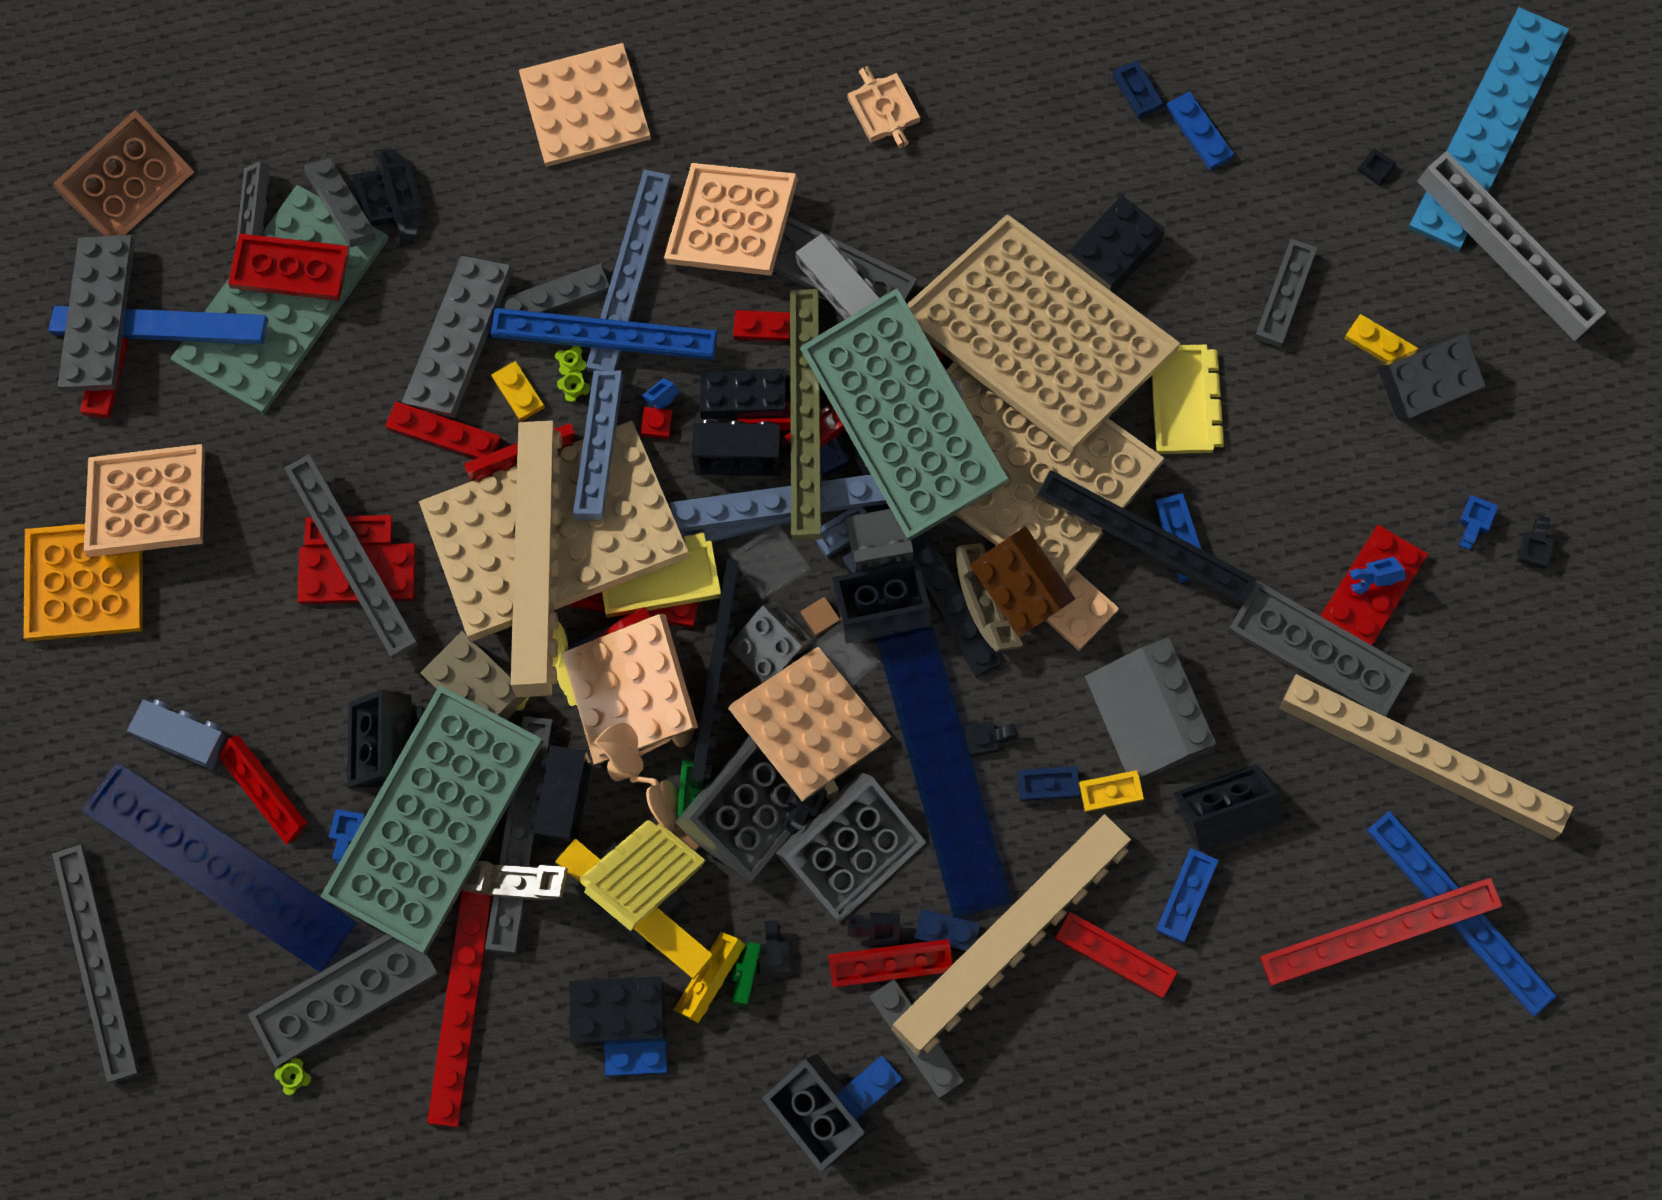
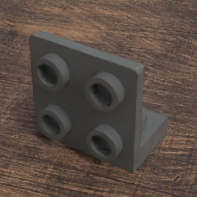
M891 509L846 517L845 522L855 572L913 561L912 543L907 539Z
M776 602L762 605L733 639V642L729 644V649L764 683L785 669L797 654L809 651L817 642Z

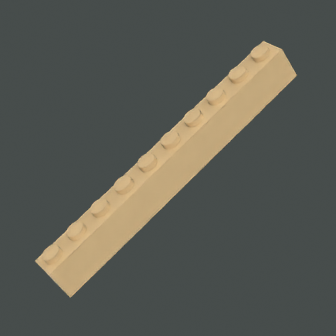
M553 420L518 423L511 687L516 697L552 695V684H557L556 666H553V657L558 655L557 640L553 639V630H558L557 612H554V603L559 602L558 586L554 585L555 577H559V561L555 559V551L560 550L559 533H556V525L560 524L561 516L559 507H556V499H561L560 482H557V474L561 473L562 465L560 456H557V449L562 448L561 431H556Z
M1297 674L1293 678L1279 709L1551 840H1554L1562 833L1573 809V806Z
M1104 814L892 1025L891 1030L917 1056L923 1050L928 1054L940 1042L937 1036L944 1029L950 1032L961 1021L958 1015L966 1007L971 1011L983 999L980 993L987 986L993 989L1004 978L1001 972L1008 965L1014 968L1025 957L1022 951L1029 944L1035 947L1046 936L1043 930L1050 923L1056 926L1067 915L1064 909L1071 902L1077 905L1088 893L1085 888L1092 881L1097 885L1108 874L1109 871L1106 867L1112 861L1118 864L1128 854L1129 850L1126 847L1131 839Z

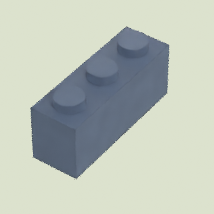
M143 699L127 732L136 739L213 770L219 758V753L228 741V738L222 733L223 728L210 721H207L205 725L196 721V716L183 710L179 714L170 711L171 706L155 699L151 703Z

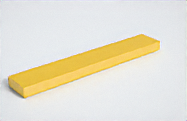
M574 839L555 862L560 867L568 868L567 873L582 885L580 877L594 865H597L600 859L577 839ZM658 908L634 928L636 932L693 980L714 957L712 953Z

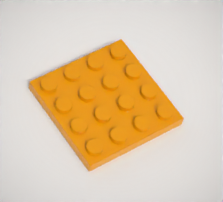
M85 524L25 529L24 639L28 642L143 631V551L87 557L84 552Z

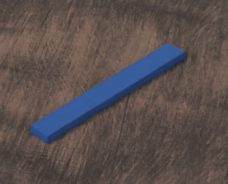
M54 306L48 329L52 335L65 336L69 306ZM126 309L123 337L127 339L263 345L269 319L266 315Z
M495 308L491 336L492 338L714 360L718 332L717 330Z
M1390 811L1366 830L1427 899L1459 888ZM1483 914L1451 925L1533 1017L1557 997Z

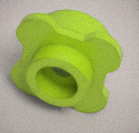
M573 346L569 350H558L556 352L555 358L560 363L559 372L565 376L576 370H585L586 362L582 360L581 347Z
M577 370L566 374L557 382L558 388L563 390L565 399L568 402H575L577 397L582 394L587 395L590 392V385L584 382L582 373ZM573 384L576 385V388H574V389L571 388V386H572Z
M298 1058L292 1059L290 1063L279 1067L275 1071V1078L283 1085V1092L287 1095H293L296 1089L301 1086H308L311 1082V1076L303 1069V1061ZM292 1074H295L296 1077L292 1080L290 1076Z

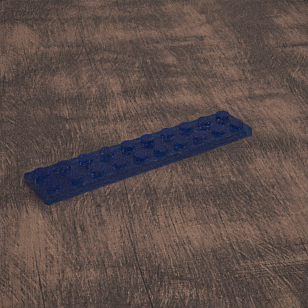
M933 624L931 627L877 637V646L952 916L958 918L1011 904L1012 900Z
M119 762L114 765L81 809L82 812L319 973L324 970L356 925L354 920Z

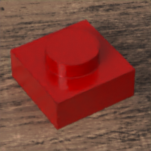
M644 407L641 437L669 439L673 411Z

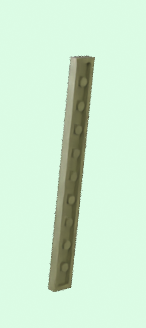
M818 289L790 290L792 541L821 540L820 383L800 349L802 345L819 336Z

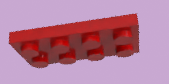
M239 233L228 285L231 289L340 301L350 249L346 245Z
M1377 524L1320 616L1372 645L1428 553ZM1394 556L1405 569L1406 579L1395 582L1393 585L1377 587L1373 583L1366 592L1356 594L1351 588V585L1359 583L1361 579L1353 580L1350 576V571L1367 568L1366 563Z
M415 544L362 545L392 600L414 601ZM328 546L299 548L297 599L299 604L360 603Z

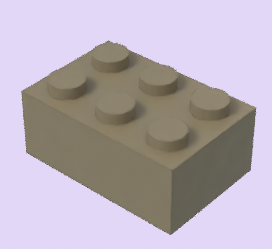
M463 631L421 671V674L436 689L441 685L506 720L514 714L517 707L527 698L515 696L511 687V678L474 642H470Z

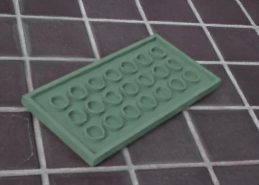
M296 185L262 233V236L348 246L320 197L299 185ZM373 227L376 232L375 241L349 247L350 254L340 301L231 289L227 280L205 312L266 315L269 320L264 344L183 341L170 360L264 415L389 240L388 235Z
M898 288L800 347L909 541L1010 482Z
M439 685L320 897L426 954L544 740Z

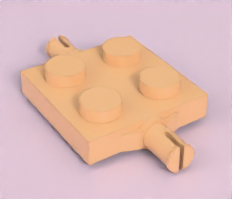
M868 66L865 67V70L864 68L860 69L859 74L865 84L860 89L848 93V101L870 143L892 135L898 148H903V145L904 147L907 146L909 142L903 130L919 123L920 116L898 74L895 73L886 78L875 79Z

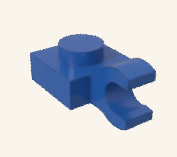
M1470 495L1459 521V524L1466 526L1459 544L1460 547L1470 550L1478 532L1483 534L1488 532L1498 505Z
M1394 556L1366 563L1367 568L1350 571V576L1353 580L1361 579L1359 583L1351 585L1352 590L1356 594L1366 592L1373 583L1377 587L1390 586L1395 582L1406 579L1405 569Z
M335 810L329 839L337 842L332 858L336 860V864H339L363 822L365 814Z

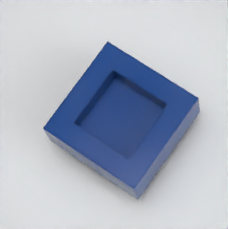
M663 378L645 392L642 397L650 406L659 410L671 404L674 397L680 391L674 383Z

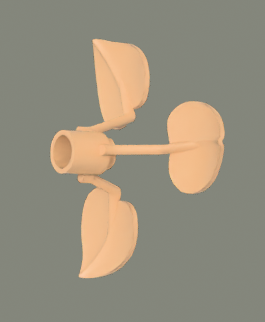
M618 723L608 727L597 737L594 744L609 759L607 765L609 776L614 781L630 778L631 783L643 782L651 784L652 786L646 792L649 808L660 826L672 832L677 825L675 822L677 821L679 792L669 780H663L659 783L657 779L639 776L643 770V761L640 756L669 742L671 739L677 747H684L692 740L694 729L638 751V736L630 725Z

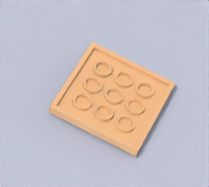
M623 43L519 70L545 167L651 140Z
M691 163L664 256L666 263L772 276L798 181L796 174Z
M198 444L89 457L84 552L86 556L94 557L203 544L205 450L203 445Z
M665 614L655 615L562 652L594 765L609 761L606 754L594 744V741L605 729L618 723L630 725L638 736L637 750L698 728Z
M816 647L733 702L728 708L802 802L884 745L891 738L890 734L819 647Z

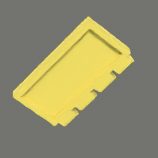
M1207 344L1180 345L1179 349L1151 376L1155 448L1158 454L1213 453L1215 447H1224L1223 426H1212V424L1223 423L1221 400L1210 399V397L1221 396L1219 374L1209 373V371L1219 370L1218 351L1214 349L1207 350Z
M704 533L684 536L690 558L602 591L606 617L632 614L643 607L650 611L721 598L712 542L705 541Z
M647 820L633 834H630L615 849L602 858L597 865H594L582 875L580 882L586 887L584 893L627 929L632 931L703 866L705 859L667 828L661 827L660 824L656 826L653 822Z

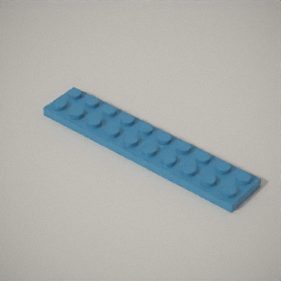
M1518 7L1447 149V152L1487 192H1489L1569 28ZM1427 191L1408 227L1409 230L1458 252L1468 234Z

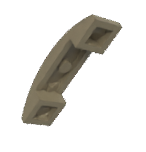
M983 543L958 546L956 548V559L960 584L967 607L978 630L996 652L1021 648L1023 644L1020 637H1018L1009 622L1005 620L1003 613L970 567L971 563L986 553Z
M477 861L461 891L513 899H561L568 868L539 865L538 868L493 865L488 861Z

